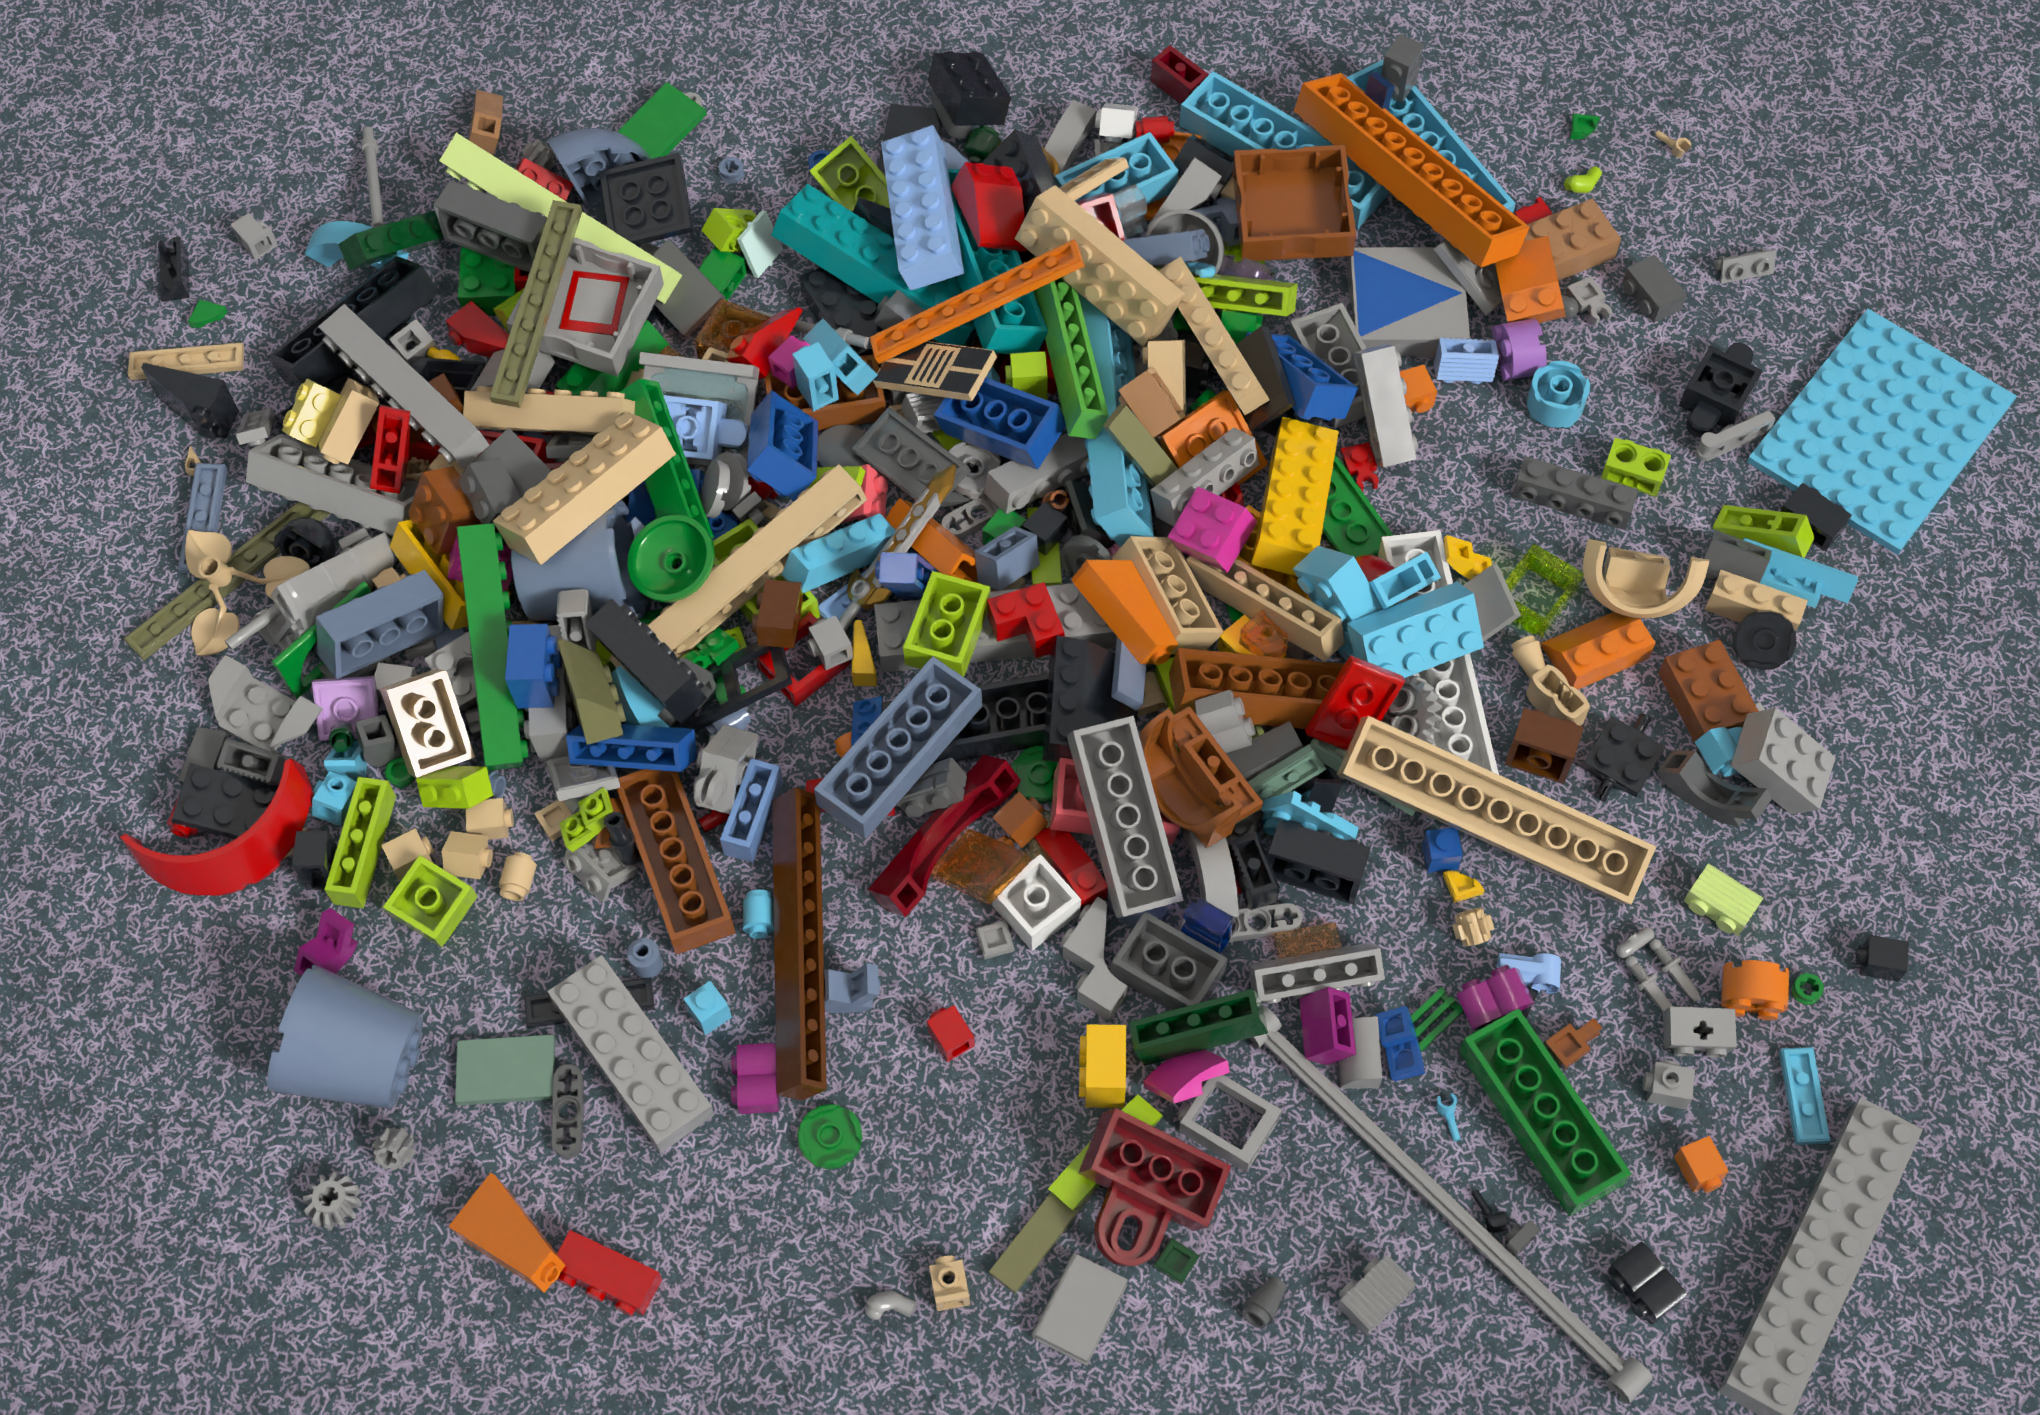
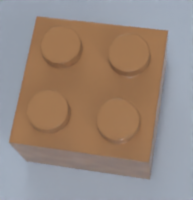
M1154 367L1146 370L1118 390L1122 395L1118 398L1120 403L1133 411L1140 423L1153 438L1187 416Z

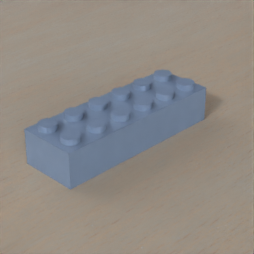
M932 656L815 787L814 792L817 806L866 840L982 707L981 689Z

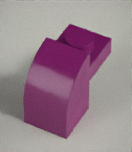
M332 908L322 912L317 936L298 949L294 972L302 977L307 968L312 969L313 965H317L337 974L356 949L358 942L351 938L354 924Z

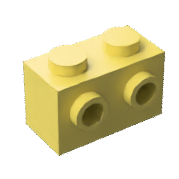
M306 379L305 383L300 385L296 393V401L292 410H289L285 415L282 431L316 448L341 395L314 381Z

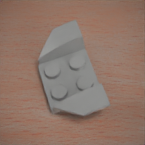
M227 655L222 658L208 679L215 717L221 730L248 745L275 752L281 744L306 734L323 710L322 707L302 696L295 701L253 678L247 666Z

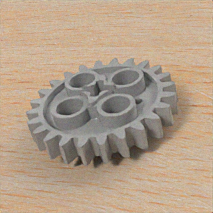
M1411 675L1404 678V685L1381 722L1425 742L1434 744L1435 742L1431 738V734L1440 732L1434 725L1442 720V717L1435 714V712L1442 708V705L1435 702L1439 695L1432 691L1434 687L1426 683V680L1417 675Z

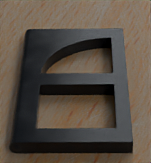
M755 642L731 654L719 666L714 663L709 665L706 670L712 673L714 681L723 675L728 701L695 717L694 711L680 724V728L694 729V732L793 684L784 647L758 645V642ZM771 652L776 678L741 694L736 668Z

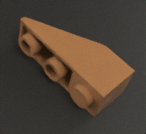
M476 89L468 140L494 156L502 121L503 96Z

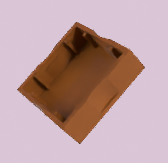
M1345 145L1311 146L1293 150L1274 148L1234 150L1233 181L1241 262L1354 255L1356 229L1353 204L1348 193L1349 172Z

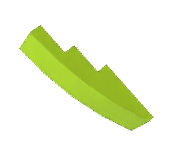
M1138 1094L1121 1110L1153 1127L1163 1117L1160 1112ZM1090 1142L1048 1188L1050 1192L1073 1212L1078 1209L1095 1188L1098 1189L1100 1187V1184L1078 1174Z

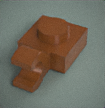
M1595 1018L1577 1031L1570 1023L1544 1042V1046L1562 1069L1565 1070L1590 1052L1591 1048L1587 1043L1600 1034L1599 1031L1602 1030V1027Z

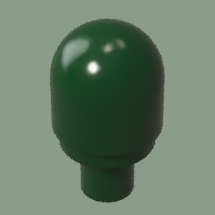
M338 722L331 727L329 743L337 752H344L352 746L355 735L353 727L346 722Z

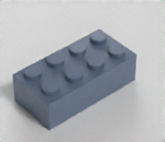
M423 570L416 574L408 575L388 586H382L365 596L354 598L335 609L323 612L321 615L316 616L318 656L337 680L442 633L444 621L443 592L428 573Z

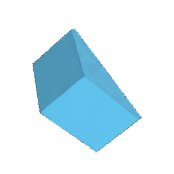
M354 740L352 746L344 752H337L333 748L324 759V766L327 772L331 771L339 775L344 774L354 781H357L358 777L366 778L367 762L363 757L358 740Z

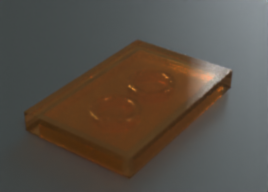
M968 829L936 863L931 876L945 885L987 904H991L1030 863L1031 858L1022 850Z

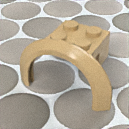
M1588 539L1583 558V573L1589 590L1605 607L1621 615L1633 618H1657L1676 612L1693 600L1704 583L1709 560L1691 557L1683 583L1668 598L1665 588L1671 566L1667 556L1609 547L1602 574V565L1607 547L1606 542Z

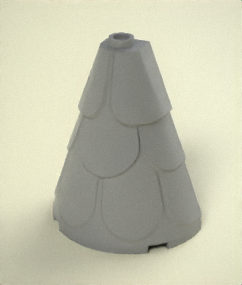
M384 532L278 585L270 597L282 614L259 630L258 633L273 648L280 646L282 648L281 652H283L316 623V616L332 609L361 582L368 583L370 589L375 586L372 579L377 577L381 571L393 567L399 560L390 548L392 539H389ZM265 608V609H263L262 611L256 613V615L254 616V618H253L252 620H254V619H255L256 617H258L260 614H262L263 612H265V611L267 610V608Z

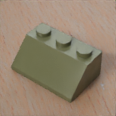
M564 639L557 640L568 688L586 744L623 735L621 722L626 721L622 704H615V702H619L615 684H608L613 682L608 664L602 666L598 653Z

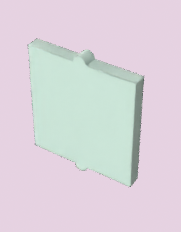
M763 210L752 222H748V227L737 239L755 278H759L768 266H772L773 260L783 250L780 241L771 236L774 227L767 212Z

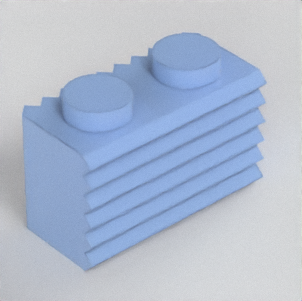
M1441 337L1434 361L1436 380H1442L1446 383L1470 381L1474 384L1493 382L1499 360L1496 341L1493 339L1491 341L1488 339L1484 341L1483 339H1449L1448 337L1444 339Z

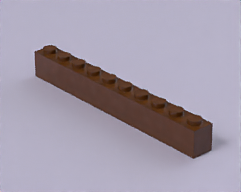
M795 787L772 800L776 1095L803 1101L827 1090L820 807L817 806L815 793Z

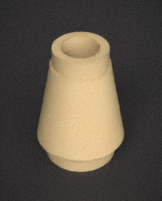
M1533 635L1524 637L1511 645L1513 649L1512 655L1530 680L1535 673L1546 666L1540 642L1536 641Z

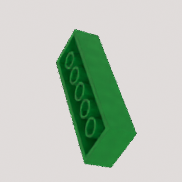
M1519 1008L1464 1038L1459 1053L1569 1217L1624 1186L1632 1173Z

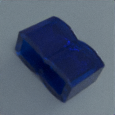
M1199 898L1197 903L1191 902L1183 915V919L1186 921L1182 926L1181 932L1222 954L1230 941L1235 917Z

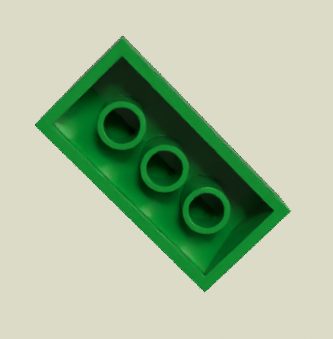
M646 320L617 377L575 363L555 387L556 390L572 391V396H580V391L598 392V397H606L607 392L619 393L626 387L633 371L638 372L639 369H644L645 366L639 364L640 352L672 356L675 351L654 326Z

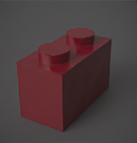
M1171 45L1154 57L1151 63V82L1180 104L1209 75Z

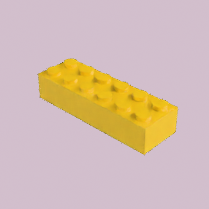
M1282 417L1274 440L1251 565L1296 576L1293 568L1317 546H1320L1339 431Z

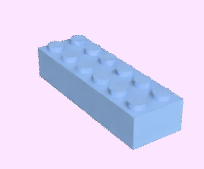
M934 125L881 142L898 269L910 291L964 274L945 147Z

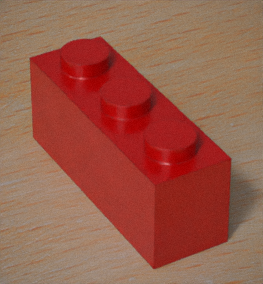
M572 1230L568 1232L557 1252L566 1265L560 1272L557 1279L558 1282L570 1288H573L575 1284L586 1288V1295L599 1302H603L604 1298H607L616 1303L614 1307L628 1316H632L634 1312L644 1316L662 1282L658 1271Z

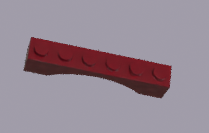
M983 754L966 774V785L963 787L965 790L963 801L949 805L947 808L935 810L867 889L883 909L907 917L926 894L931 872L948 845L973 821L1002 804L1018 786L1021 780L1006 760Z

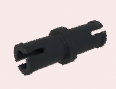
M612 812L608 814L604 819V822H606L604 824L610 834V844L617 850L621 863L626 866L637 863L640 859V853L634 844L635 836L633 831L627 827L624 816L621 813Z

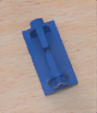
M882 696L853 702L851 746L857 742L882 714Z

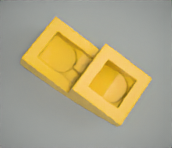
M1449 535L1443 538L1446 561L1454 570L1467 579H1473L1492 565L1491 558L1473 553L1471 542Z

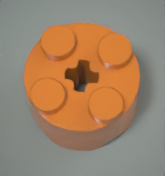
M1742 960V967H1733V962L1724 964L1721 1005L1726 1009H1735V1016L1737 1017L1745 1016L1746 1011L1758 1013V1018L1762 1020H1777L1778 1013L1788 1010L1789 969L1785 967L1783 971H1779L1780 964L1758 960Z

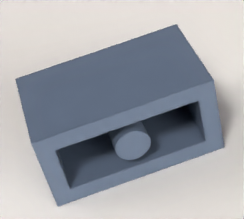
M1014 526L976 550L975 561L978 582L1001 591L1039 566L1037 535Z

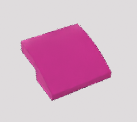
M1207 1050L1168 1059L1158 1066L1143 1081L1144 1088L1175 1104L1202 1095L1201 1082L1230 1073L1228 1060Z

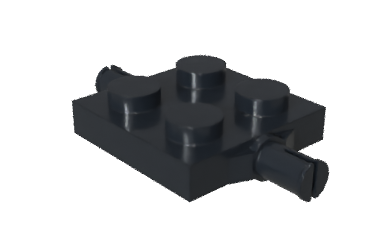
M1639 714L1634 726L1627 725L1611 715L1581 766L1601 781L1597 791L1594 793L1596 799L1599 798L1604 790L1600 801L1605 802L1612 788L1622 790L1634 797H1637L1665 748L1664 745L1644 733L1651 722V718L1647 716L1643 724H1641L1646 714Z

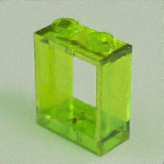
M1533 543L1505 581L1512 593L1528 570H1531L1565 590L1546 617L1541 616L1514 599L1521 615L1514 621L1521 624L1527 632L1537 634L1543 638L1580 588L1584 573Z

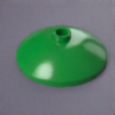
M684 515L660 517L647 524L632 542L627 560L631 581L642 594L652 600L659 602L682 600L696 592L710 575L715 556L713 541L708 531L699 522ZM682 562V565L675 569L676 564Z

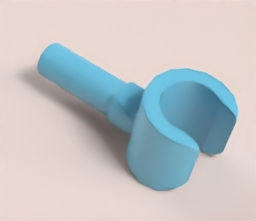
M1450 1093L1449 1100L1451 1105H1443L1440 1096H1438L1436 1109L1441 1116L1445 1117L1452 1140L1455 1142L1461 1140L1454 1116L1457 1098L1453 1093Z

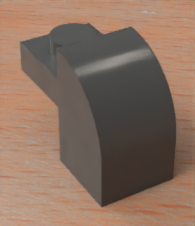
M386 715L355 722V734L363 757L368 764L383 767L387 766L394 758L402 757L393 726H389Z

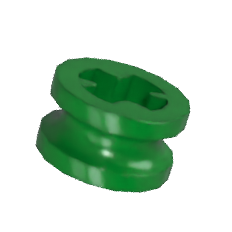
M1810 973L1800 975L1792 986L1793 997L1804 1005L1816 1003L1824 992V985L1821 979ZM1805 983L1812 985L1811 990L1815 989L1810 995L1803 993L1805 989H1800Z

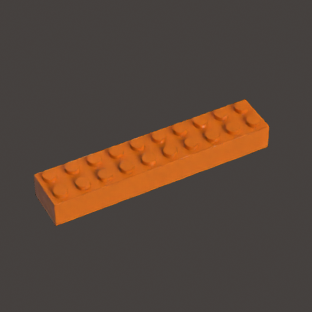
M1338 73L1302 84L1293 111L1333 145H1345L1346 155L1360 169L1366 171L1378 184L1391 192L1397 200L1409 207L1416 216L1428 223L1435 232L1447 239L1454 248L1459 249L1473 264L1481 268L1518 255L1530 227L1385 108H1380L1346 76Z

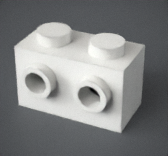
M1105 103L1102 109H1099L1096 113L1095 128H1100L1099 135L1105 136V141L1121 142L1123 138L1132 139L1135 134L1138 106Z

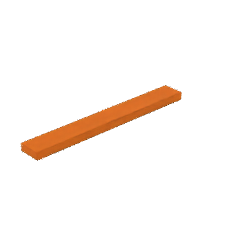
M1073 239L870 336L875 360L880 364L1084 267L1079 245Z

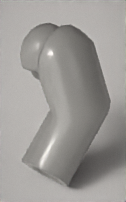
M889 1290L871 1295L866 1302L865 1313L869 1318L877 1320L883 1315V1311L893 1309L910 1318L917 1302Z

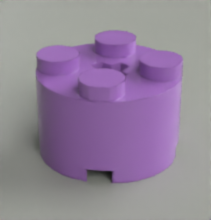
M1535 318L1503 323L1492 327V336L1496 341L1499 355L1497 366H1500L1503 381L1534 376L1537 369L1546 366L1545 344L1540 345L1538 336L1543 335V332Z

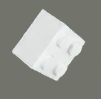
M1041 854L992 890V906L1032 951L1081 913L1080 897Z

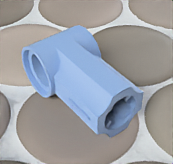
M1499 953L1497 968L1508 965L1510 969L1518 968L1526 986H1530L1531 989L1538 990L1539 992L1540 990H1546V993L1553 994L1560 991L1561 958L1559 956L1542 953L1533 957Z

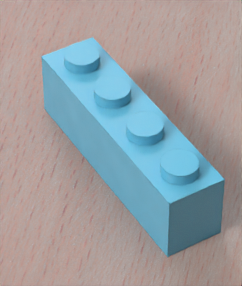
M878 513L792 549L782 575L787 581L802 582V592L805 593L855 571L856 568L860 569L872 564L896 530Z

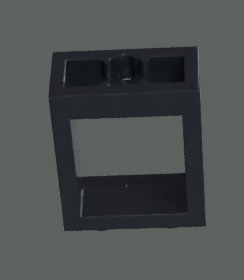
M418 357L412 368L427 382L444 373L464 405L465 391H471L485 368V362Z

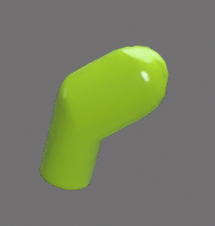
M1592 166L1586 175L1569 176L1564 181V188L1574 193H1589L1601 177L1602 171L1600 168Z

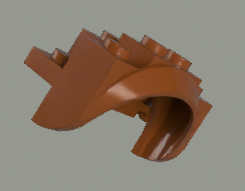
M1190 706L1175 715L1168 708L1152 719L1140 732L1139 738L1159 810L1175 824L1193 832L1205 848L1229 836L1237 822L1262 808L1263 801ZM1175 743L1181 750L1179 754L1177 752Z

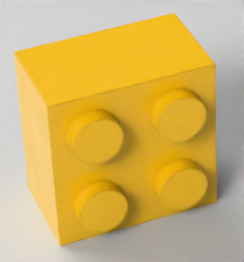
M1087 1024L1086 1036H1080L1079 1066L1086 1067H1079V1097H1085V1108H1124L1126 1092V1025Z

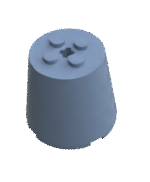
M623 501L617 502L542 565L511 549L510 561L517 598L529 620L557 621L558 593L560 591L578 589L588 590L593 615L609 600L613 599L619 606L625 603L637 615L638 619L644 616L647 603L645 600H641V592L634 586L628 572L627 560L630 547L634 541L632 524L627 521L625 516L629 514V509Z
M313 965L312 969L307 968L300 978L281 1020L278 1031L283 1032L284 1036L280 1049L272 1050L267 1076L268 1089L282 1094L391 1109L396 1104L400 1095L405 1093L410 1077L408 1075L411 1067L415 1068L419 1060L421 1049L418 1046L422 1038L423 1015L323 967Z

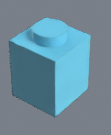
M711 981L683 998L689 1014L705 1035L732 1018L727 1002Z

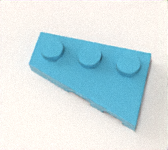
M1295 791L1264 799L1261 811L1272 815L1271 819L1279 822V820L1285 822L1296 821L1305 828L1315 831L1325 830L1332 833L1334 837L1344 840L1356 839L1359 827L1334 813L1319 812L1321 806L1315 802H1301L1302 795Z

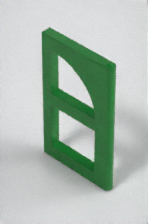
M361 582L332 609L342 606L354 598H360L372 593L368 583ZM316 623L271 661L290 694L296 699L312 687L313 680L323 677L318 668L324 663L321 662L301 680L305 658L317 642Z

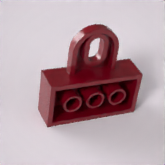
M1117 1108L1102 1113L1078 1174L1108 1188L1094 1227V1236L1098 1249L1110 1262L1119 1266L1131 1267L1143 1264L1155 1255L1170 1220L1192 1231L1208 1228L1231 1166ZM1130 1216L1137 1221L1138 1230L1130 1249L1124 1251L1119 1247L1117 1238L1125 1218Z

